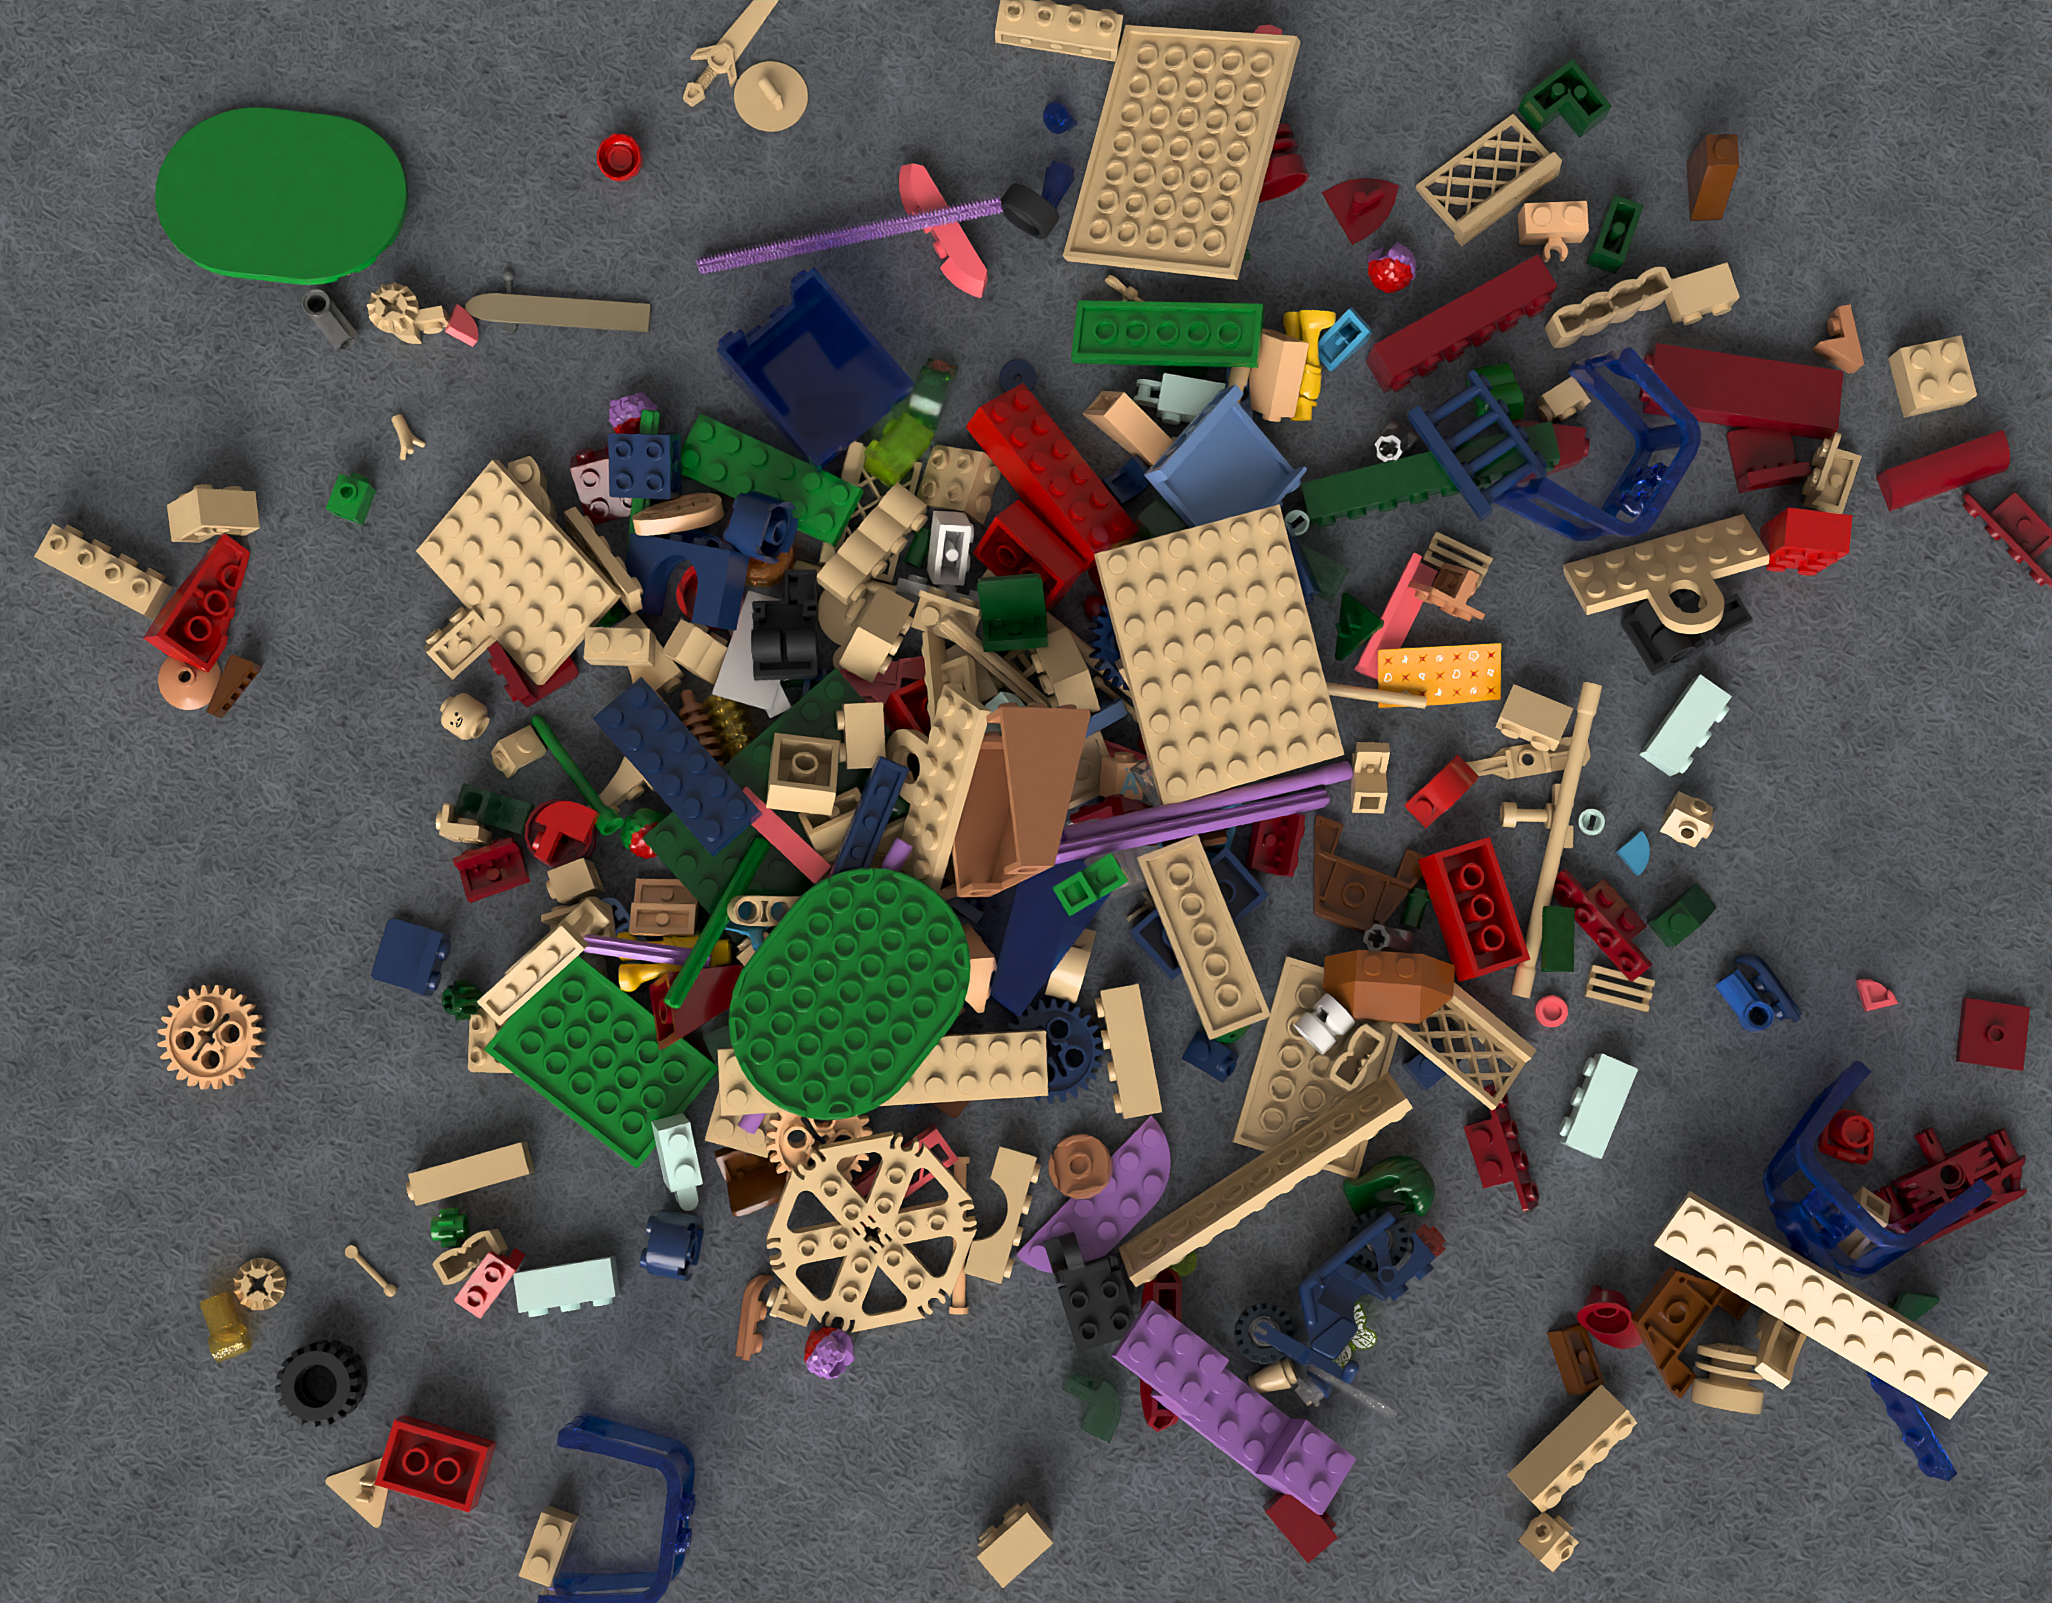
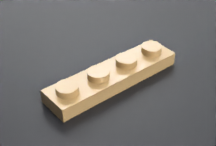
M576 507L564 511L568 533L585 555L622 594L619 599L631 614L642 609L640 595L643 594V589L636 577L630 578L624 562L619 556H613L605 537H598L590 518L587 515L583 517Z

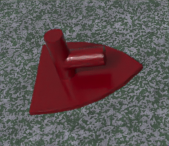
M1353 179L1331 187L1322 192V195L1350 243L1354 245L1378 230L1388 218L1395 204L1399 185L1381 179Z

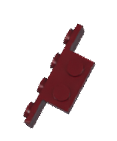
M1968 490L1963 493L1962 497L1965 499V502L1962 506L1974 518L1980 515L1988 523L1984 527L1985 530L1996 541L2002 537L2010 546L2006 550L2010 556L2019 564L2024 560L2032 568L2029 575L2041 587L2046 583L2052 589V576L2035 560L2038 555L2052 545V529L2015 491L1990 512Z
M1563 869L1557 874L1552 895L1563 907L1575 908V921L1627 979L1633 982L1648 970L1652 963L1631 941L1647 925L1622 899L1617 891L1604 878L1589 891H1586L1567 869Z
M1494 1083L1483 1087L1487 1093L1494 1097L1496 1093ZM1506 1093L1495 1109L1491 1110L1489 1108L1492 1118L1463 1127L1483 1189L1513 1181L1522 1210L1526 1212L1539 1205V1190L1536 1183L1531 1181L1528 1171V1156L1524 1150H1521L1518 1141V1126L1515 1120L1510 1117L1508 1111L1509 1099Z

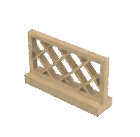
M1512 114L1418 183L1416 190L1455 233L1454 238L1462 247L1557 177L1560 172L1562 159L1555 152L1550 154L1522 122ZM1511 125L1520 135L1519 142L1501 141V133ZM1483 146L1496 148L1495 160L1476 159L1477 151ZM1500 148L1518 150L1517 162L1498 161ZM1522 150L1535 151L1541 158L1535 163H1522L1521 153ZM1459 164L1472 166L1471 178L1452 177L1453 168ZM1475 166L1494 168L1493 180L1474 179ZM1497 168L1515 169V178L1511 181H1497ZM1434 182L1448 184L1446 196L1432 195L1427 187ZM1451 184L1470 186L1468 198L1450 197ZM1473 186L1491 187V195L1485 200L1472 199ZM1448 205H1467V212L1456 221L1449 214Z
M851 440L845 455L840 479L859 488L868 484L877 500L863 508L858 503L856 506L858 510L852 514L850 519L861 514L864 520L867 517L865 511L880 503L884 496H880L872 481L887 474L893 485H895L897 480L892 470L899 466L914 469L911 480L902 485L904 488L909 486L908 491L914 495L922 463L867 448L862 443ZM869 456L878 459L884 470L870 478L863 467L865 457ZM886 461H887V462H890V463H894V465H892V466L889 467V466L887 465ZM862 473L863 477L865 478V481L859 484ZM848 524L836 547L823 542L818 566L824 567L838 552L844 543L846 534L850 537L852 532ZM893 553L892 556L887 558L890 563L887 575L881 574L877 579L874 577L872 579L891 584L899 554L895 555Z
M1455 982L1453 999L1429 1016L1438 1018L1440 1031L1429 1032L1426 1019L1419 1024L1420 1032H1413L1403 1023L1394 1022L1391 1025L1394 1031L1491 1110L1498 1106L1525 1063L1533 1057L1537 1050ZM1446 1017H1451L1459 1024L1461 1031H1449ZM1471 1037H1475L1483 1043L1486 1052H1474ZM1430 1038H1442L1446 1053H1438L1432 1047ZM1451 1038H1463L1466 1052H1454ZM1488 1058L1491 1073H1479L1476 1059ZM1496 1058H1501L1512 1067L1511 1071L1500 1073ZM1456 1059H1468L1471 1074H1464L1460 1071ZM1481 1080H1493L1496 1090L1494 1097L1483 1089Z

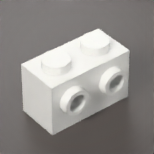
M933 511L927 572L933 584L964 586L965 574L969 572L970 568L969 543H972L974 537L973 524H970L965 512Z

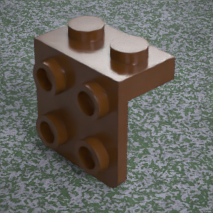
M730 1147L714 1151L716 1161L727 1183L730 1209L734 1217L748 1215L758 1209L778 1204L786 1184L785 1177L788 1172L786 1170L783 1173H777L776 1167L781 1161L771 1162L770 1157L766 1158ZM770 1150L769 1156L776 1150Z

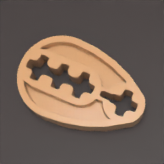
M693 493L650 506L633 515L632 519L637 535H660L711 525L723 518L724 510L722 499L719 495L713 493Z

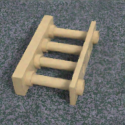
M590 896L587 897L505 972L506 975L487 991L477 1003L501 1025L589 945L584 939L586 934L595 935L612 920L611 917Z

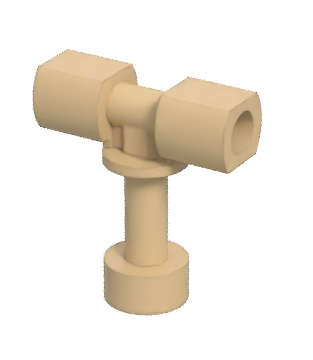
M1561 784L1552 785V803H1546L1545 809H1517L1516 802H1502L1500 806L1501 827L1515 828L1516 822L1522 821L1544 822L1545 828L1551 829ZM1568 825L1563 846L1565 849L1573 848L1574 826Z

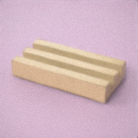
M1435 532L1422 562L1441 570L1444 562L1432 557L1431 555L1434 552L1478 573L1480 576L1477 580V588H1479L1493 558L1441 533ZM1437 542L1483 563L1482 566L1437 546Z
M1596 965L1590 966L1584 992L1585 997L1643 1012L1649 1011L1650 1006L1648 1004L1652 998L1653 993L1651 991L1655 985L1654 980L1643 977L1635 979L1632 983L1645 986L1644 991L1595 979L1597 973L1629 981L1622 972ZM1593 986L1641 997L1642 1002L1637 1003L1592 991Z

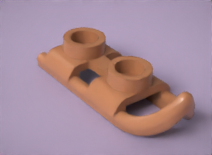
M772 1275L755 1277L748 1283L743 1293L735 1356L742 1357V1360L750 1361L751 1354L759 1353L762 1349L763 1337L761 1333H756L757 1321L764 1320L766 1317L767 1306L765 1300L758 1299L762 1288L773 1279Z

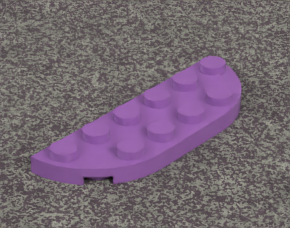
M1152 1116L1111 1156L1113 1159V1173L1108 1185L1099 1194L1089 1199L1070 1198L1016 1253L1022 1261L1036 1269L1053 1273L1043 1241L1071 1232L1075 1233L1084 1263L1106 1256L1152 1209L1166 1188L1171 1166L1170 1150L1166 1136Z

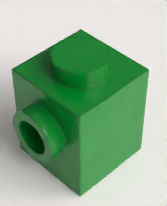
M339 473L326 509L333 515L363 525L376 490L368 484L369 479L362 475L351 473L349 477Z

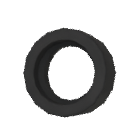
M1018 183L1011 184L1001 198L1002 214L1012 224L1034 238L1046 239L1059 221V214L1045 198L1024 185Z

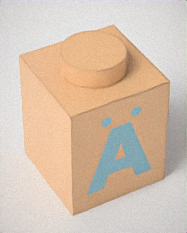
M1115 752L1114 757H1102L1099 795L1107 797L1113 794H1123L1124 797L1133 800H1142L1145 762L1133 758L1134 754L1130 752Z

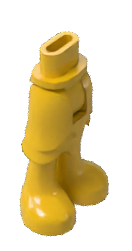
M1301 310L1299 312H1286L1283 314V326L1286 335L1309 343L1295 416L1290 418L1291 421L1312 420V407L1317 406V402L1312 400H1316L1319 397L1322 379L1318 339L1322 329L1334 325L1336 321V313Z
M619 932L617 934V938L639 941L634 935H630L629 932ZM662 936L664 941H651L648 943L693 949L699 936ZM729 939L717 941L711 952L709 968L732 964ZM619 957L620 960L623 961V962H629V961H636V960H638V959H631V958ZM666 963L621 964L619 966L620 988L625 993L633 992L643 982L661 978L667 972L680 971L682 966Z

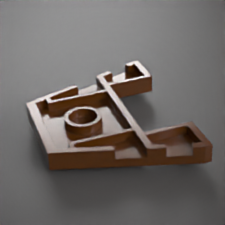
M1316 815L1313 828V915L1363 934L1371 929L1374 924L1383 925L1423 875L1418 860L1427 856L1406 848L1395 878L1335 856L1334 852L1344 824Z
M1669 1266L1630 1319L1668 1390L1674 1396L1681 1399L1693 1383V1379L1697 1378V1375L1677 1359L1678 1355L1716 1305L1739 1322L1752 1303L1713 1280Z

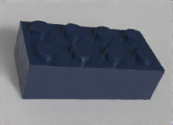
M1227 847L1209 861L1233 923L1236 925L1268 897L1269 894ZM1156 908L1128 934L1171 982L1182 971Z

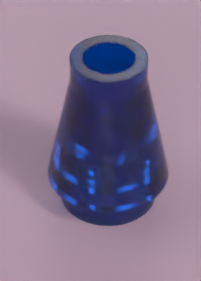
M1052 161L1050 167H1046L1042 197L1057 210L1060 201L1075 180L1073 177L1075 169L1061 162Z

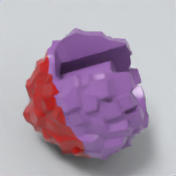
M1396 242L1385 255L1384 247L1368 255V276L1371 278L1374 287L1383 290L1384 293H1395L1404 289L1416 276L1417 265L1413 252L1399 242Z
M639 392L635 393L634 396L627 395L619 400H611L610 418L608 421L613 425L616 433L639 434L642 410L658 411L656 404H653L644 393Z
M824 1326L819 1331L812 1330L807 1338L804 1360L807 1364V1369L820 1378L824 1377L827 1380L837 1378L840 1373L846 1371V1366L855 1361L852 1336L847 1335L841 1329Z

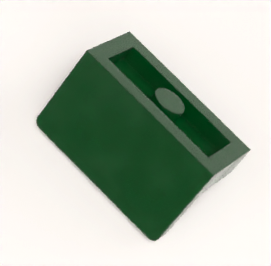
M1543 906L1541 972H1574L1575 908Z

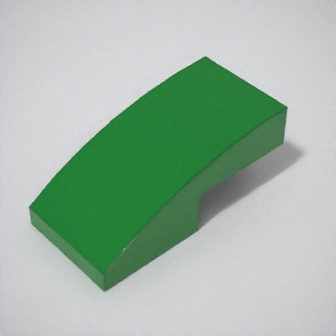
M1111 852L1054 886L1053 890L1070 917L1130 880L1114 853Z

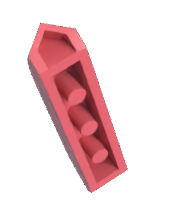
M914 163L901 166L899 191L902 204L909 216L910 213L914 215V212L918 215V211L922 214V210L924 214H926V210L929 213V209L933 212V208L937 211V207L939 210H941V207L945 210V206L949 209L924 166ZM954 221V223L951 222L950 224L947 222L946 225L943 223L942 226L939 224L938 227L937 225L931 228L928 226L927 229L924 227L923 232L925 234L931 232L936 241L932 245L941 260L947 259L940 267L943 274L959 289L975 297L982 298L988 280L987 269L959 223Z

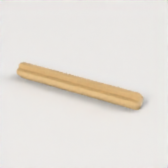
M947 613L939 620L938 628L1011 692L1017 694L1026 705L1034 701L1047 704V707L1051 708L1048 698L994 651L984 652L983 641L952 614Z

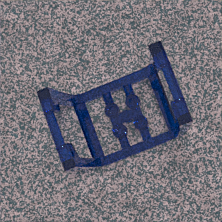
M1626 347L1576 360L1567 371L1606 406L1634 435L1636 441V451L1601 510L1578 498L1547 477L1531 479L1526 487L1512 486L1493 499L1495 504L1572 541H1591L1600 536L1616 535L1618 537L1638 536L1647 532L1656 522L1697 454L1701 443V429L1697 418L1632 348ZM1606 366L1615 375L1634 380L1677 424L1649 428L1596 371V368ZM1680 447L1670 466H1666L1662 462L1657 463L1655 466L1647 465L1654 451ZM1540 498L1591 523V525L1586 528H1580L1528 499ZM1619 510L1632 518L1640 513L1637 519L1631 523H1625L1616 518Z
M1861 1061L1853 1062L1812 1101L1764 1169L1762 1180L1765 1194L1791 1224L1835 1268L1846 1275L1857 1278L1873 1275L1953 1222L1959 1220L1960 1217L1979 1206L1980 1203L1992 1195V1189L1980 1178L1954 1198L1952 1202L1948 1201L1917 1227L1906 1234L1898 1235L1883 1228L1819 1164L1813 1152L1814 1141L1844 1101L1872 1072ZM1801 1168L1806 1177L1816 1187L1796 1204L1786 1194L1781 1185ZM1832 1203L1841 1211L1839 1214L1830 1206ZM1815 1217H1816L1817 1221H1818L1821 1225L1824 1226L1823 1228H1820V1227L1813 1221V1219H1814ZM1858 1228L1876 1245L1855 1260L1848 1256L1838 1244Z
M586 1412L581 1413L559 1431L557 1446L603 1454L658 1469L667 1481V1497L658 1571L612 1574L559 1572L553 1580V1588H544L538 1595L537 1603H655L667 1591L670 1582L682 1569L687 1548L689 1549L691 1545L692 1528H689L690 1517L694 1514L696 1505V1494H693L696 1475L695 1459L690 1449L680 1440ZM614 1439H619V1440L631 1442V1443H634V1444L646 1446V1447H649V1448L661 1450V1451H664V1452H668V1454L665 1455V1454H662V1453H658V1452H655V1451H651V1450H648V1449H645V1448H641V1447H638V1446H634V1445H631V1444H628V1443H624V1442H621V1441H618V1440H614ZM650 1587V1589L646 1591L595 1594L576 1593Z

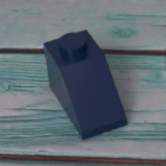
M1452 1025L1448 1026L1449 1031H1456ZM1433 1038L1431 1040L1432 1047L1438 1053H1446L1443 1039ZM1451 1038L1454 1052H1466L1462 1038ZM1419 1050L1401 1064L1421 1090H1428L1447 1074ZM1456 1059L1457 1064H1458L1462 1059Z

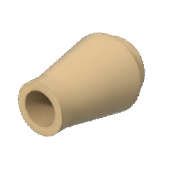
M1288 1357L1285 1359L1281 1358L1275 1363H1270L1254 1375L1248 1377L1250 1387L1258 1394L1293 1388L1292 1384L1299 1382L1295 1367Z

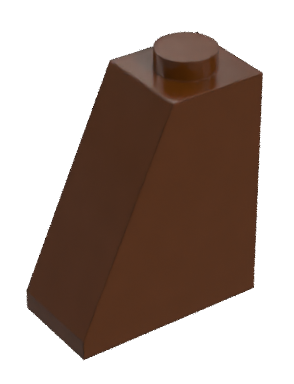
M1737 134L1705 135L1687 160L1690 221L1722 219L1739 167Z

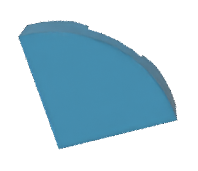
M1642 831L1638 832L1616 851L1636 876H1639L1644 871L1650 856L1649 843Z

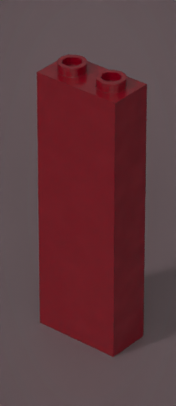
M1656 343L1649 354L1646 353L1644 356L1642 372H1646V381L1642 383L1639 392V401L1643 402L1642 413L1746 429L1759 428L1820 440L1830 439L1838 430L1843 371L1660 343Z

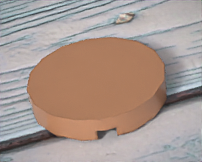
M1076 1134L1063 1139L1049 1159V1175L1053 1185L1065 1196L1073 1199H1089L1099 1194L1108 1185L1113 1173V1159L1108 1148L1098 1139L1087 1134Z

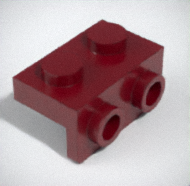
M1295 813L1254 822L1245 868L1275 876L1293 877L1299 862L1298 852L1301 838L1305 832V815Z
M513 837L496 839L491 845L479 849H468L462 852L460 856L453 858L454 866L459 870L466 899L470 903L531 882L522 848Z

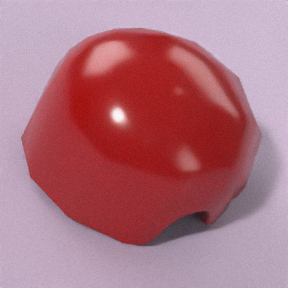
M614 133L601 142L596 152L598 167L606 177L615 181L623 182L632 179L639 174L643 166V150L640 144L630 135Z

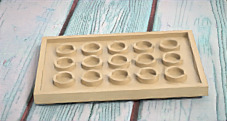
M492 460L416 550L469 610L473 608L487 624L486 629L503 645L508 654L537 685H544L585 638V627H595L622 596L619 590L499 460Z
M1285 957L1270 1009L1271 1016L1267 1019L1232 1142L1266 1152L1388 1073L1399 1035L1391 1028L1394 1022L1354 1020L1356 1023L1344 1035H1336V1043L1322 1055L1300 1034L1294 1024L1306 1012L1313 1013V1005L1326 994L1323 990L1324 967ZM1367 1024L1385 1036L1384 1047L1378 1057L1367 1064V1071L1361 1083L1351 1091H1344L1325 1078L1326 1070L1332 1059L1343 1052L1344 1043L1349 1033L1357 1026ZM1368 1140L1358 1143L1345 1156L1335 1158L1324 1165L1322 1169L1358 1179Z

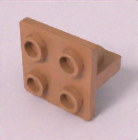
M1444 562L1432 587L1410 581L1408 587L1416 590L1414 595L1416 598L1429 604H1435L1441 607L1440 610L1454 617H1460L1470 622L1472 617L1483 620L1485 616L1484 613L1466 605L1467 600L1473 596L1477 589V580L1480 576L1470 569Z

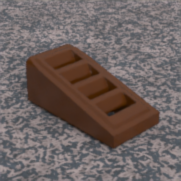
M231 654L206 713L222 719L257 676L262 667L254 662Z

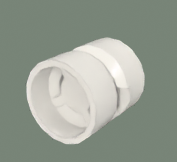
M1328 993L1313 1005V1013L1306 1012L1294 1024L1300 1034L1322 1055L1336 1043V1035H1344L1356 1023L1351 1015Z

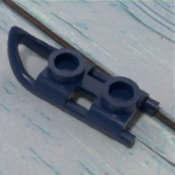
M1743 954L1734 959L1735 963L1750 965L1758 971L1757 975L1752 977V981L1761 994L1768 992L1775 1002L1770 1004L1780 1021L1785 1018H1791L1796 1023L1801 1019V1011L1762 958L1754 954Z

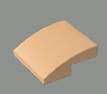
M636 878L634 903L631 904L629 934L694 936L699 902L679 879Z

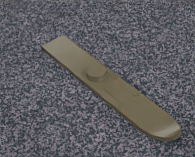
M487 293L472 297L466 303L465 310L475 318L492 322L649 332L651 304Z

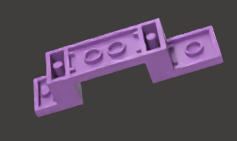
M1152 1300L1147 1301L1112 1354V1357L1154 1388L1150 1396L1276 1493L1293 1495L1318 1515H1323L1356 1461L1354 1456L1306 1419L1289 1418L1227 1370L1225 1366L1229 1359Z

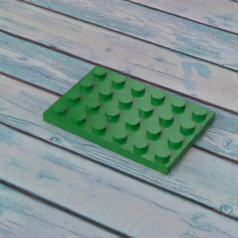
M579 955L516 1010L484 1047V1051L636 1169L639 1168L656 1147L651 1121L683 1113L718 1070V1065L683 1038L665 1049H658L653 1014L627 993L623 992Z

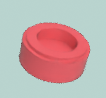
M1547 995L1537 1001L1534 1014L1537 1021L1543 1026L1557 1027L1566 1020L1568 1007L1562 998L1555 995Z

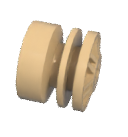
M1725 1343L1699 1344L1697 1353L1712 1357L1711 1362L1696 1361L1695 1366L1710 1372L1709 1378L1693 1379L1691 1401L1729 1411L1761 1414L1764 1391L1750 1386V1380L1764 1379L1758 1372L1752 1369V1365L1756 1364L1758 1353L1750 1348Z

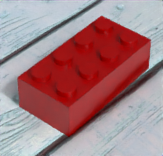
M1490 837L1438 852L1418 860L1452 965L1455 966L1458 982L1531 960Z

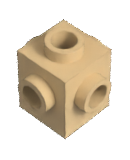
M1678 791L1663 814L1660 832L1671 836L1680 843H1686L1695 848L1701 838L1707 839L1715 824L1711 820L1713 807L1699 798H1693Z
M1546 1512L1534 1518L1529 1523L1526 1532L1518 1540L1552 1572L1556 1570L1562 1561L1567 1560L1572 1555L1574 1547L1579 1543L1569 1534L1573 1528L1559 1515L1553 1519Z

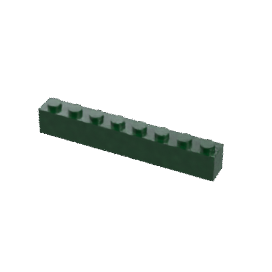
M1552 421L1523 428L1529 438V441L1526 442L1533 453L1539 451L1548 465L1545 468L1546 472L1554 470V465L1559 464L1560 454ZM1501 433L1465 442L1456 448L1457 452L1454 455L1460 463L1464 461L1468 463L1507 437V435ZM1513 447L1474 474L1475 478L1472 480L1478 489L1492 485V480L1503 478L1525 463L1517 449ZM1431 451L1301 483L1310 525L1317 524L1319 528L1333 525L1336 523L1335 519L1348 516L1349 520H1355L1367 516V511L1379 509V512H1388L1397 509V504L1410 501L1411 505L1428 501V496L1441 493L1442 497H1448L1460 493Z

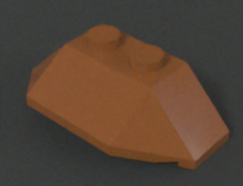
M1354 950L1325 957L1323 990L1331 995L1354 1020L1420 1024L1445 1003L1453 999L1455 966L1424 954Z

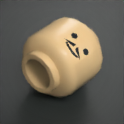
M460 693L455 697L449 696L440 708L442 712L441 724L443 727L462 740H469L472 737L476 739L488 727L490 719L487 717L488 710L486 706L467 693Z

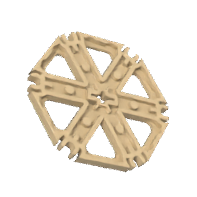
M893 1131L818 1145V1150L825 1157L821 1158L818 1151L810 1150V1156L815 1160L813 1165L805 1166L801 1160L797 1161L798 1171L803 1175L796 1172L792 1166L766 1234L767 1249L779 1248L781 1250L779 1254L769 1256L772 1270L820 1323L825 1312L826 1326L830 1327L835 1317L843 1318L841 1323L842 1331H846L850 1326V1320H853V1324L850 1327L852 1333L925 1318V1314L919 1309V1306L922 1305L926 1313L932 1314V1307L928 1303L931 1298H938L944 1304L946 1300L941 1289L947 1292L949 1297L951 1296L977 1231L975 1216L964 1217L962 1214L966 1210L974 1209L971 1195L924 1142L918 1152V1138L914 1137L912 1144L906 1148L901 1146L903 1135L899 1132L894 1137V1144H890L894 1136ZM876 1152L882 1156V1160L868 1196L865 1199L837 1168V1164L845 1157ZM917 1169H928L948 1192L946 1200L900 1209L913 1173ZM802 1191H811L838 1220L790 1230L787 1226L795 1200ZM862 1221L867 1227L869 1226L872 1229L879 1227L877 1230L879 1240L873 1236L865 1237L866 1230ZM951 1236L956 1240V1246L945 1273L940 1276H934L906 1245L907 1243ZM844 1256L829 1296L825 1299L815 1297L796 1275L797 1268L802 1264ZM878 1265L906 1296L907 1301L900 1309L867 1314L863 1311L862 1304Z

